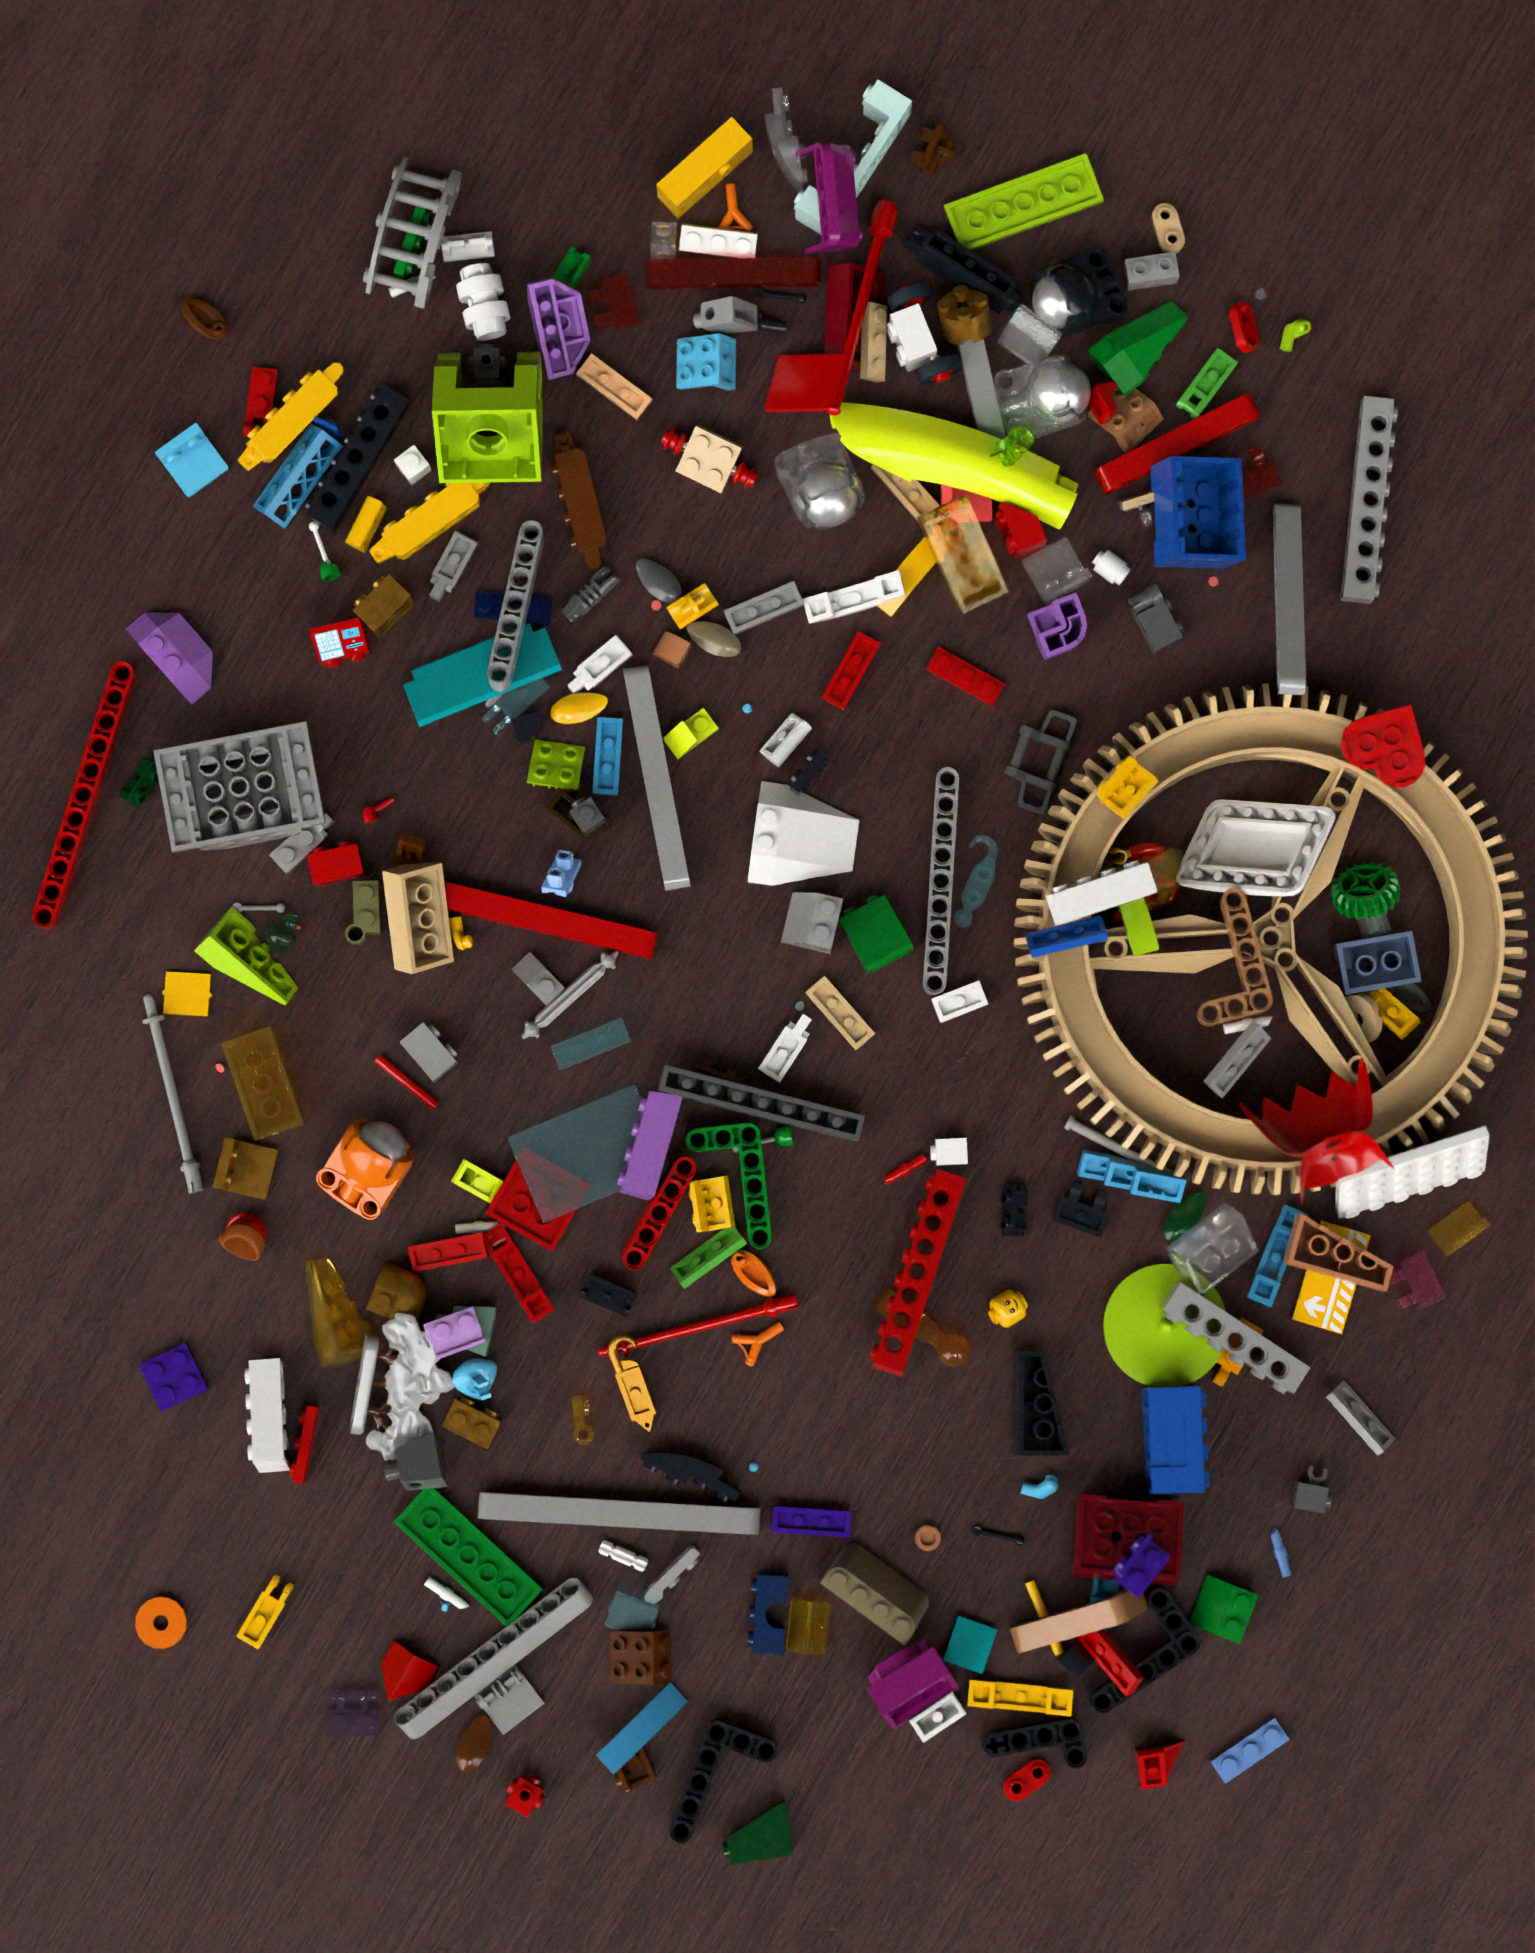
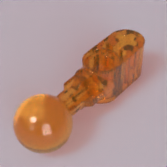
M889 1288L874 1308L875 1311L888 1319L890 1311L886 1310L890 1295L896 1296V1293ZM922 1314L915 1337L923 1343L929 1342L935 1346L939 1359L949 1367L963 1365L970 1356L968 1341L958 1334L946 1336L937 1329L935 1322L930 1320L926 1314ZM897 1315L894 1317V1321L898 1326L908 1324L906 1316Z

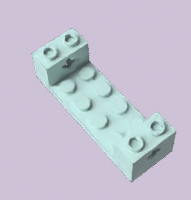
M877 80L874 86L870 84L862 96L864 98L862 105H864L863 115L878 123L879 126L875 131L876 137L872 144L868 142L863 149L859 165H853L856 198L911 115L912 100L880 80ZM809 185L806 191L801 190L794 200L796 204L794 207L795 219L821 235L817 189Z

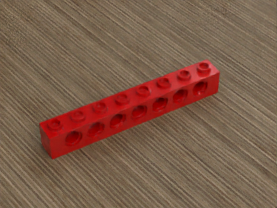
M938 1169L935 1176L929 1175L925 1190L930 1192L927 1200H921L917 1214L922 1216L919 1224H913L909 1236L914 1241L911 1248H905L901 1262L906 1263L903 1272L898 1271L893 1285L898 1287L895 1297L891 1295L889 1297L886 1310L890 1311L887 1321L882 1320L878 1335L882 1336L880 1345L874 1344L869 1358L874 1360L873 1368L900 1377L903 1375L966 1178ZM937 1194H942L947 1198V1203L945 1205H938L933 1197ZM934 1218L938 1220L940 1226L937 1229H930L926 1225V1220ZM926 1242L931 1245L932 1251L922 1253L918 1249V1244ZM914 1266L921 1267L924 1275L916 1278L911 1275L910 1269ZM910 1290L915 1293L916 1299L912 1302H907L903 1299L902 1293ZM904 1315L908 1319V1324L898 1326L894 1321V1317ZM889 1339H895L900 1343V1348L896 1351L889 1350L886 1342Z

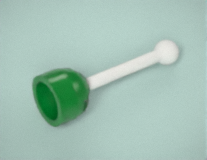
M312 521L309 524V529L314 533L324 561L320 566L322 581L334 580L342 575L341 570L336 562L328 560L318 532L319 524Z

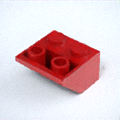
M1005 502L999 504L995 522L1000 532L1004 530L1006 535L1004 544L1008 554H1013L1015 560L1043 550L1047 539L1038 517Z

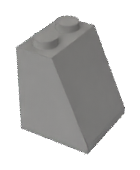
M793 892L781 943L831 954L843 899L821 893Z

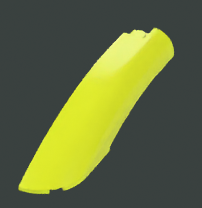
M844 402L841 403V414L837 416L830 415L832 428L837 429L841 435L840 441L851 452L909 482L915 479L938 483L973 492L1001 503L1005 502L1037 516L1040 521L1059 530L1068 517L1077 497L1078 483L1058 474L1059 465L1003 439L967 426L899 409Z

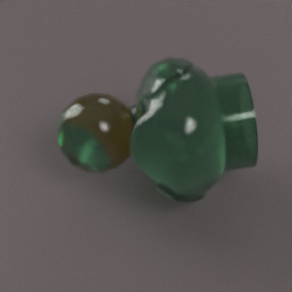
M291 913L286 914L282 918L284 929L276 928L274 924L267 927L264 933L265 940L268 942L267 950L287 954L288 948L296 943L297 937L293 931L300 929L301 926L299 925L298 917Z

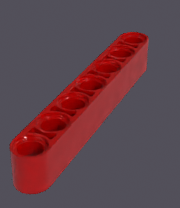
M1249 393L1244 394L1099 467L1094 471V474L1105 495L1110 494L1150 474V466L1170 456L1184 457L1260 418L1261 415Z

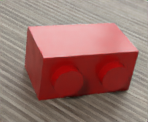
M352 841L337 843L338 848L328 850L327 846L312 849V853L307 854L313 885L318 887L366 876L359 845L357 843L352 844Z

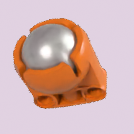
M361 1118L349 1125L329 1159L317 1173L316 1181L325 1192L348 1209L365 1219L373 1220L388 1207L389 1201L412 1166L414 1152L409 1150V1143L393 1125L380 1121L369 1122L368 1119ZM328 1171L334 1174L335 1180L329 1177ZM370 1201L377 1205V1209L370 1205Z

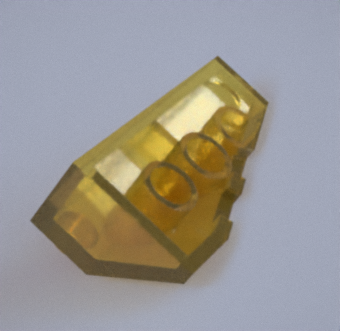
M329 1259L305 1262L314 1345L321 1367L342 1366L361 1359L365 1335H374L371 1325L367 1320L363 1321L356 1310L359 1306L355 1300L351 1301L344 1291L345 1284Z

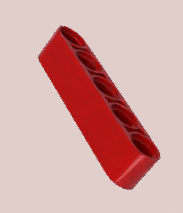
M677 1155L669 1163L658 1183L655 1196L648 1201L621 1250L620 1260L627 1268L638 1270L645 1265L696 1172V1164L690 1157ZM682 1160L688 1161V1171L684 1174H679L677 1171L678 1163ZM669 1183H674L677 1189L676 1193L672 1196H666L664 1191ZM663 1206V1216L659 1219H654L652 1216L654 1207ZM645 1228H649L652 1234L651 1238L647 1241H641L639 1238L640 1232ZM631 1251H637L639 1254V1259L634 1264L627 1262V1255Z

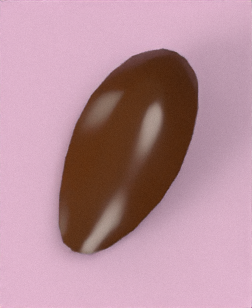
M182 299L181 311L194 330L211 339H220L227 335L228 325L223 316L214 307L198 299Z
M486 1715L477 1717L460 1738L457 1746L456 1762L459 1769L463 1772L474 1771L483 1761L489 1750L492 1729L490 1719Z

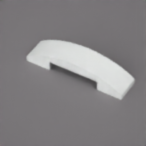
M900 570L833 592H824L804 598L803 603L808 622L811 624L849 615L905 596L906 593Z

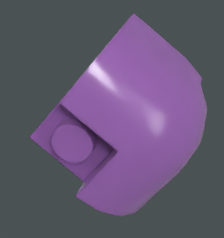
M1076 592L1054 600L1051 605L1027 614L1036 638L1035 641L1045 660L1071 651L1079 646L1085 637L1087 621Z

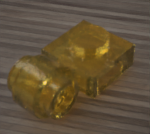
M583 1395L572 1396L575 1422L573 1437L578 1444L586 1445L594 1438L593 1428L585 1424V1416H590L589 1401L584 1400ZM584 1429L588 1432L587 1439L580 1438V1430Z

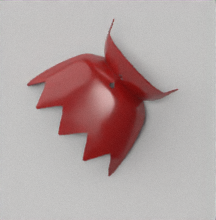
M1362 1057L1359 1062L1358 1078L1355 1086L1336 1073L1331 1072L1325 1098L1299 1085L1296 1088L1291 1111L1282 1108L1265 1097L1263 1098V1116L1261 1121L1240 1102L1242 1109L1249 1119L1273 1145L1285 1154L1293 1157H1303L1299 1174L1301 1205L1303 1203V1189L1336 1183L1339 1181L1338 1179L1358 1174L1380 1160L1385 1161L1394 1169L1379 1144L1371 1136L1364 1133L1373 1120V1101L1369 1075ZM1334 1155L1337 1156L1335 1161H1331Z

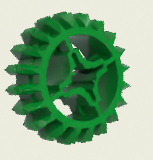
M1363 861L1360 865L1353 863L1351 868L1344 867L1343 872H1338L1337 877L1332 880L1330 894L1335 909L1340 914H1345L1347 919L1354 916L1357 921L1360 918H1366L1368 921L1369 917L1374 916L1378 919L1379 914H1387L1388 909H1394L1395 903L1399 902L1401 888L1398 876L1392 871L1391 867H1385L1384 863L1376 865L1374 861L1370 864H1366Z

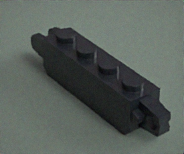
M915 225L910 230V235L914 239L910 236H905L901 241L902 246L906 250L916 255L915 261L952 285H965L968 289L978 290L986 294L989 308L1000 315L1004 310L1021 317L1027 309L1029 302L1021 297L1020 293L1016 290L1018 283L1013 277L940 230H932L929 233Z

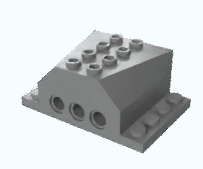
M306 721L154 750L173 853L199 848L202 851L236 848L282 839L302 832L305 827L326 824Z

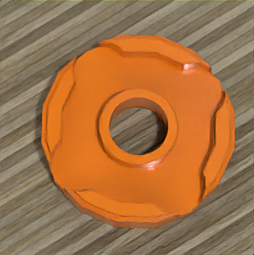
M159 1596L148 1600L140 1607L136 1615L135 1628L139 1638L146 1645L152 1648L165 1649L174 1646L183 1638L187 1630L188 1618L178 1601L170 1597ZM159 1615H163L168 1619V1626L165 1630H159L155 1626V1618Z

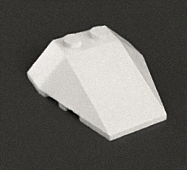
M762 781L753 835L748 883L775 886L810 878L851 872L853 870L859 820L803 792L798 796L790 790L791 786Z

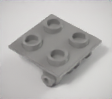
M516 1664L474 1695L477 1704L481 1709L485 1710L503 1735L545 1704Z

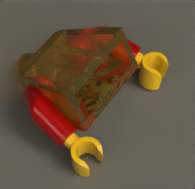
M1146 842L1130 846L1129 850L1126 851L1120 848L1110 850L1111 854L1120 852V858L1112 861L1118 865L1124 864L1129 857L1132 858L1129 863L1138 860L1141 865L1148 862L1158 891L1143 897L1148 912L1152 910L1155 912L1175 900L1180 886L1176 878L1181 869L1180 863L1184 857V853L1180 849L1164 847L1160 843Z

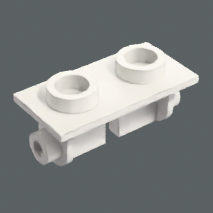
M492 231L444 236L441 243L444 262L494 257Z

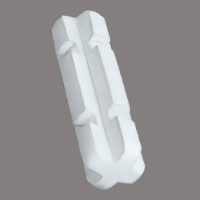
M603 1540L600 1545V1554L607 1557L610 1555L612 1556L611 1559L627 1566L632 1565L634 1569L641 1572L646 1569L648 1564L647 1558L641 1555L638 1557L635 1555L636 1553L618 1545L615 1547L613 1543Z

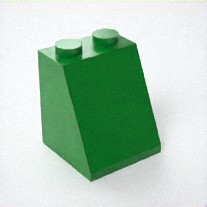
M875 894L864 900V906L857 910L855 906H852L841 912L843 917L839 918V923L867 975L909 954L914 949L912 942L885 895L879 897Z

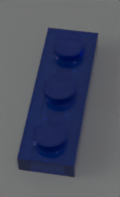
M476 592L474 618L499 620L505 594ZM531 597L526 623L550 625L552 598ZM515 602L510 605V608L518 609L522 604Z

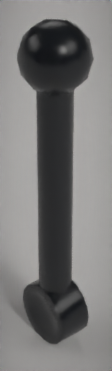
M762 288L754 290V296L758 299L765 296L794 300L799 304L806 302V296L803 294L795 296L766 292Z
M978 1525L972 1528V1533L975 1536L982 1534L1014 1542L1017 1546H1023L1025 1543V1539L1022 1536L1012 1537L983 1530Z

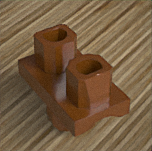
M937 124L936 128L924 127L921 140L929 145L926 151L914 150L911 157L912 162L922 168L929 176L934 177L938 165L944 167L947 160L954 161L957 156L951 151L954 143L949 141L951 135L945 131V126Z

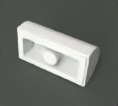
M791 713L759 752L775 766L780 767L811 731L812 727L805 720Z
M951 1692L909 1720L923 1743H925L967 1713L954 1693Z

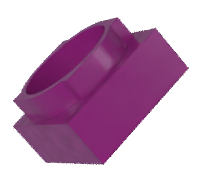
M923 1640L918 1644L899 1651L875 1666V1669L868 1677L871 1686L867 1688V1691L882 1716L893 1729H896L949 1693L955 1692L960 1688L935 1648L929 1649Z

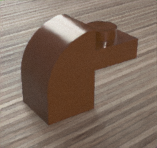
M402 832L391 868L405 864L422 863L427 847L425 846L426 839L415 834Z

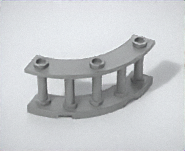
M403 157L400 166L395 165L392 174V180L394 181L384 211L379 212L377 216L376 227H379L370 268L366 267L363 282L367 283L365 293L368 294L371 293L375 283L412 292V295L416 296L414 306L424 308L430 297L436 265L431 263H434L437 249L440 250L446 227L443 225L446 216H450L459 194L462 172L452 170L449 178H444L443 180L407 171L408 158ZM404 181L441 190L443 194L441 199L436 198V200H432L400 190ZM396 201L433 210V213L436 214L433 225L426 227L391 217ZM388 227L424 236L425 240H428L425 254L421 253L418 255L384 246ZM381 255L416 264L418 268H421L419 281L411 282L378 273Z

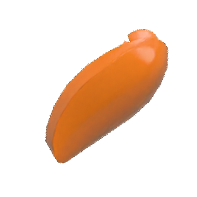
M746 1250L736 1251L732 1255L731 1264L733 1270L746 1287L766 1297H772L777 1293V1285L770 1269L758 1256Z

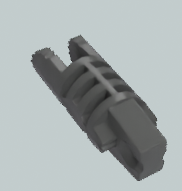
M604 565L588 580L589 582L585 583L569 599V603L561 611L571 623L581 615L584 616L588 613L591 607H594L602 597L607 595L620 582V578L617 575H612L605 580L611 571L607 565Z

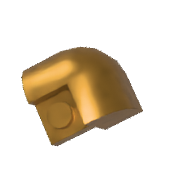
M386 1261L377 1278L366 1309L391 1320L394 1319L396 1313L414 1315L417 1323H419L427 1303L426 1284L413 1271Z

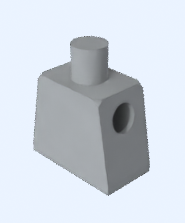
M733 296L703 302L701 304V313L694 314L693 322L696 328H703L717 334L758 330L757 305Z

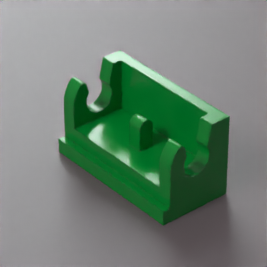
M571 247L552 278L576 289L591 264L590 256L586 253L580 254L576 251L575 247Z

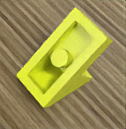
M703 708L685 722L681 721L663 740L675 757L679 759L718 731L719 728Z
M463 1159L451 1180L454 1184L490 1204L504 1182Z

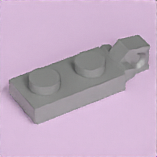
M457 531L454 532L432 573L430 583L434 584V587L429 594L430 598L440 602L445 591L452 592L478 546L477 541Z
M327 813L324 814L326 824L303 828L302 832L289 836L269 854L286 874H289L307 857V854H311L312 849L318 848L325 841L324 839L328 836L325 830L334 823Z

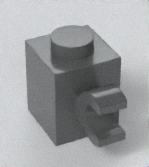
M1309 1465L1307 1468V1483L1295 1481L1291 1507L1325 1514V1509H1330L1332 1493H1328V1487L1319 1486L1318 1484L1326 1479L1328 1471L1326 1468H1322V1474L1319 1477H1315L1313 1475L1314 1466Z

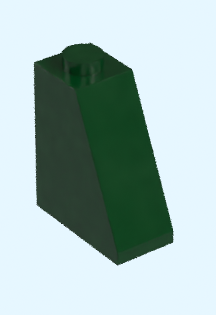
M785 1800L779 1801L727 1835V1842L723 1843L725 1859L730 1858L731 1865L793 1855Z

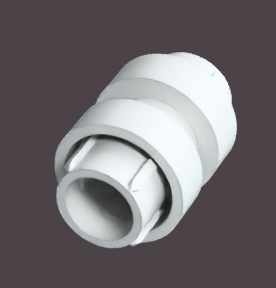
M489 263L473 264L461 269L462 281L456 285L459 301L461 303H468L469 308L462 312L466 329L474 330L478 341L492 340L505 335L507 332L505 322L510 319L507 302L498 300V296L504 292L501 276L492 273Z

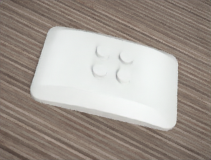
M1224 799L1213 801L1205 810L1175 875L1176 881L1184 887L1225 893L1230 888H1238L1245 895H1295L1304 888L1335 821V813L1331 808L1324 806Z

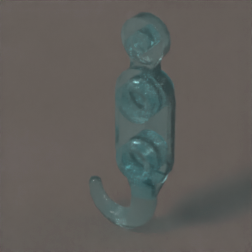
M977 836L969 844V847L973 848L977 843L983 842L988 846L989 851L987 856L973 869L962 892L961 901L963 908L954 916L955 924L961 928L970 925L972 910L979 908L983 904L995 877V861L998 855V848L995 841L988 836Z

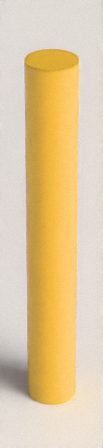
M1035 1580L1026 1582L1025 1586L1039 1618L1048 1616L1049 1613ZM1061 1642L1050 1644L1055 1656L1065 1652Z

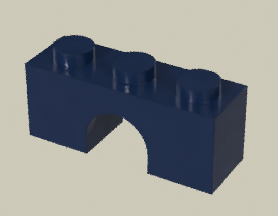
M758 1573L757 1579H752L751 1594L756 1595V1605H750L749 1618L750 1621H754V1631H749L748 1647H753L752 1653L784 1655L785 1627L771 1625L767 1621L765 1614L771 1604L776 1602L787 1603L789 1575Z

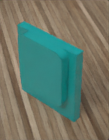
M958 1616L943 1661L983 1674L997 1629Z

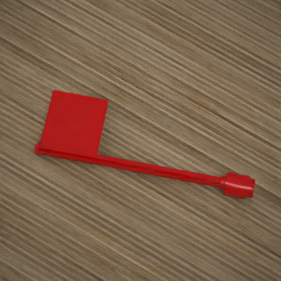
M880 200L873 208L868 227L873 240L843 354L778 355L764 408L766 412L827 411L833 416L841 414L840 407L883 242L893 236L898 217L897 205L888 200Z

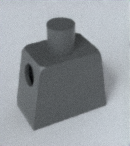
M434 1433L427 1434L398 1447L395 1450L397 1463L384 1466L387 1482L400 1479L402 1485L408 1491L448 1486L440 1442Z

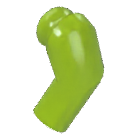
M1297 319L1286 325L1280 349L1291 352L1294 339L1308 333L1311 329V323L1305 319Z

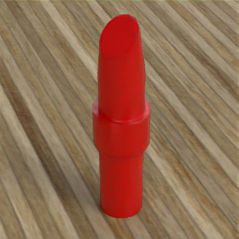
M922 1153L912 1160L900 1164L898 1168L886 1174L884 1185L911 1174V1171L927 1163L928 1161Z

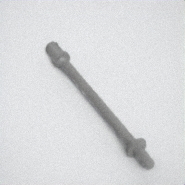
M146 994L143 997L148 1018L142 1020V1023L150 1025L184 1160L180 1170L184 1172L188 1194L197 1193L198 1191L205 1190L199 1171L201 1164L193 1158L160 1026V1021L165 1019V1015L158 1016L153 996Z

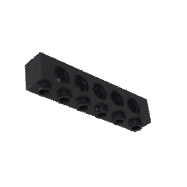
M385 384L380 389L376 388L369 400L372 402L367 411L363 410L360 413L356 422L358 423L354 433L352 431L349 432L343 443L345 448L341 454L337 453L330 466L333 468L328 476L324 475L317 486L319 491L315 498L311 496L305 505L306 517L333 534L411 406L409 398ZM386 409L389 411L387 418L380 420L375 417L377 411ZM371 430L376 433L372 441L363 440V434L366 431ZM355 452L363 454L362 460L358 463L350 462V456ZM348 474L350 479L348 483L340 485L337 483L338 476ZM329 495L337 497L336 503L330 507L325 506L324 499Z

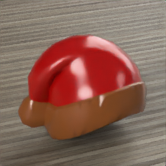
M239 1212L227 1221L226 1229L219 1234L218 1241L229 1253L246 1260L257 1261L264 1251L267 1231L264 1222L257 1215L250 1212Z

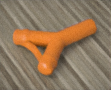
M725 185L728 211L718 228L752 231L753 226L750 221L738 210L736 185ZM733 219L740 225L729 227Z
M777 1322L758 1335L733 1334L731 1341L734 1344H738L746 1356L745 1364L754 1366L763 1343L784 1331V1328L780 1322ZM742 1344H752L749 1354H747Z

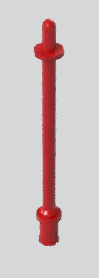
M795 1293L775 1299L769 1297L764 1304L633 1339H635L638 1345L636 1348L765 1314L774 1318L777 1317L776 1314L799 1309ZM626 1341L620 1342L617 1347L619 1353H624V1357L629 1356L628 1350L636 1349ZM608 1345L598 1349L599 1356H609Z

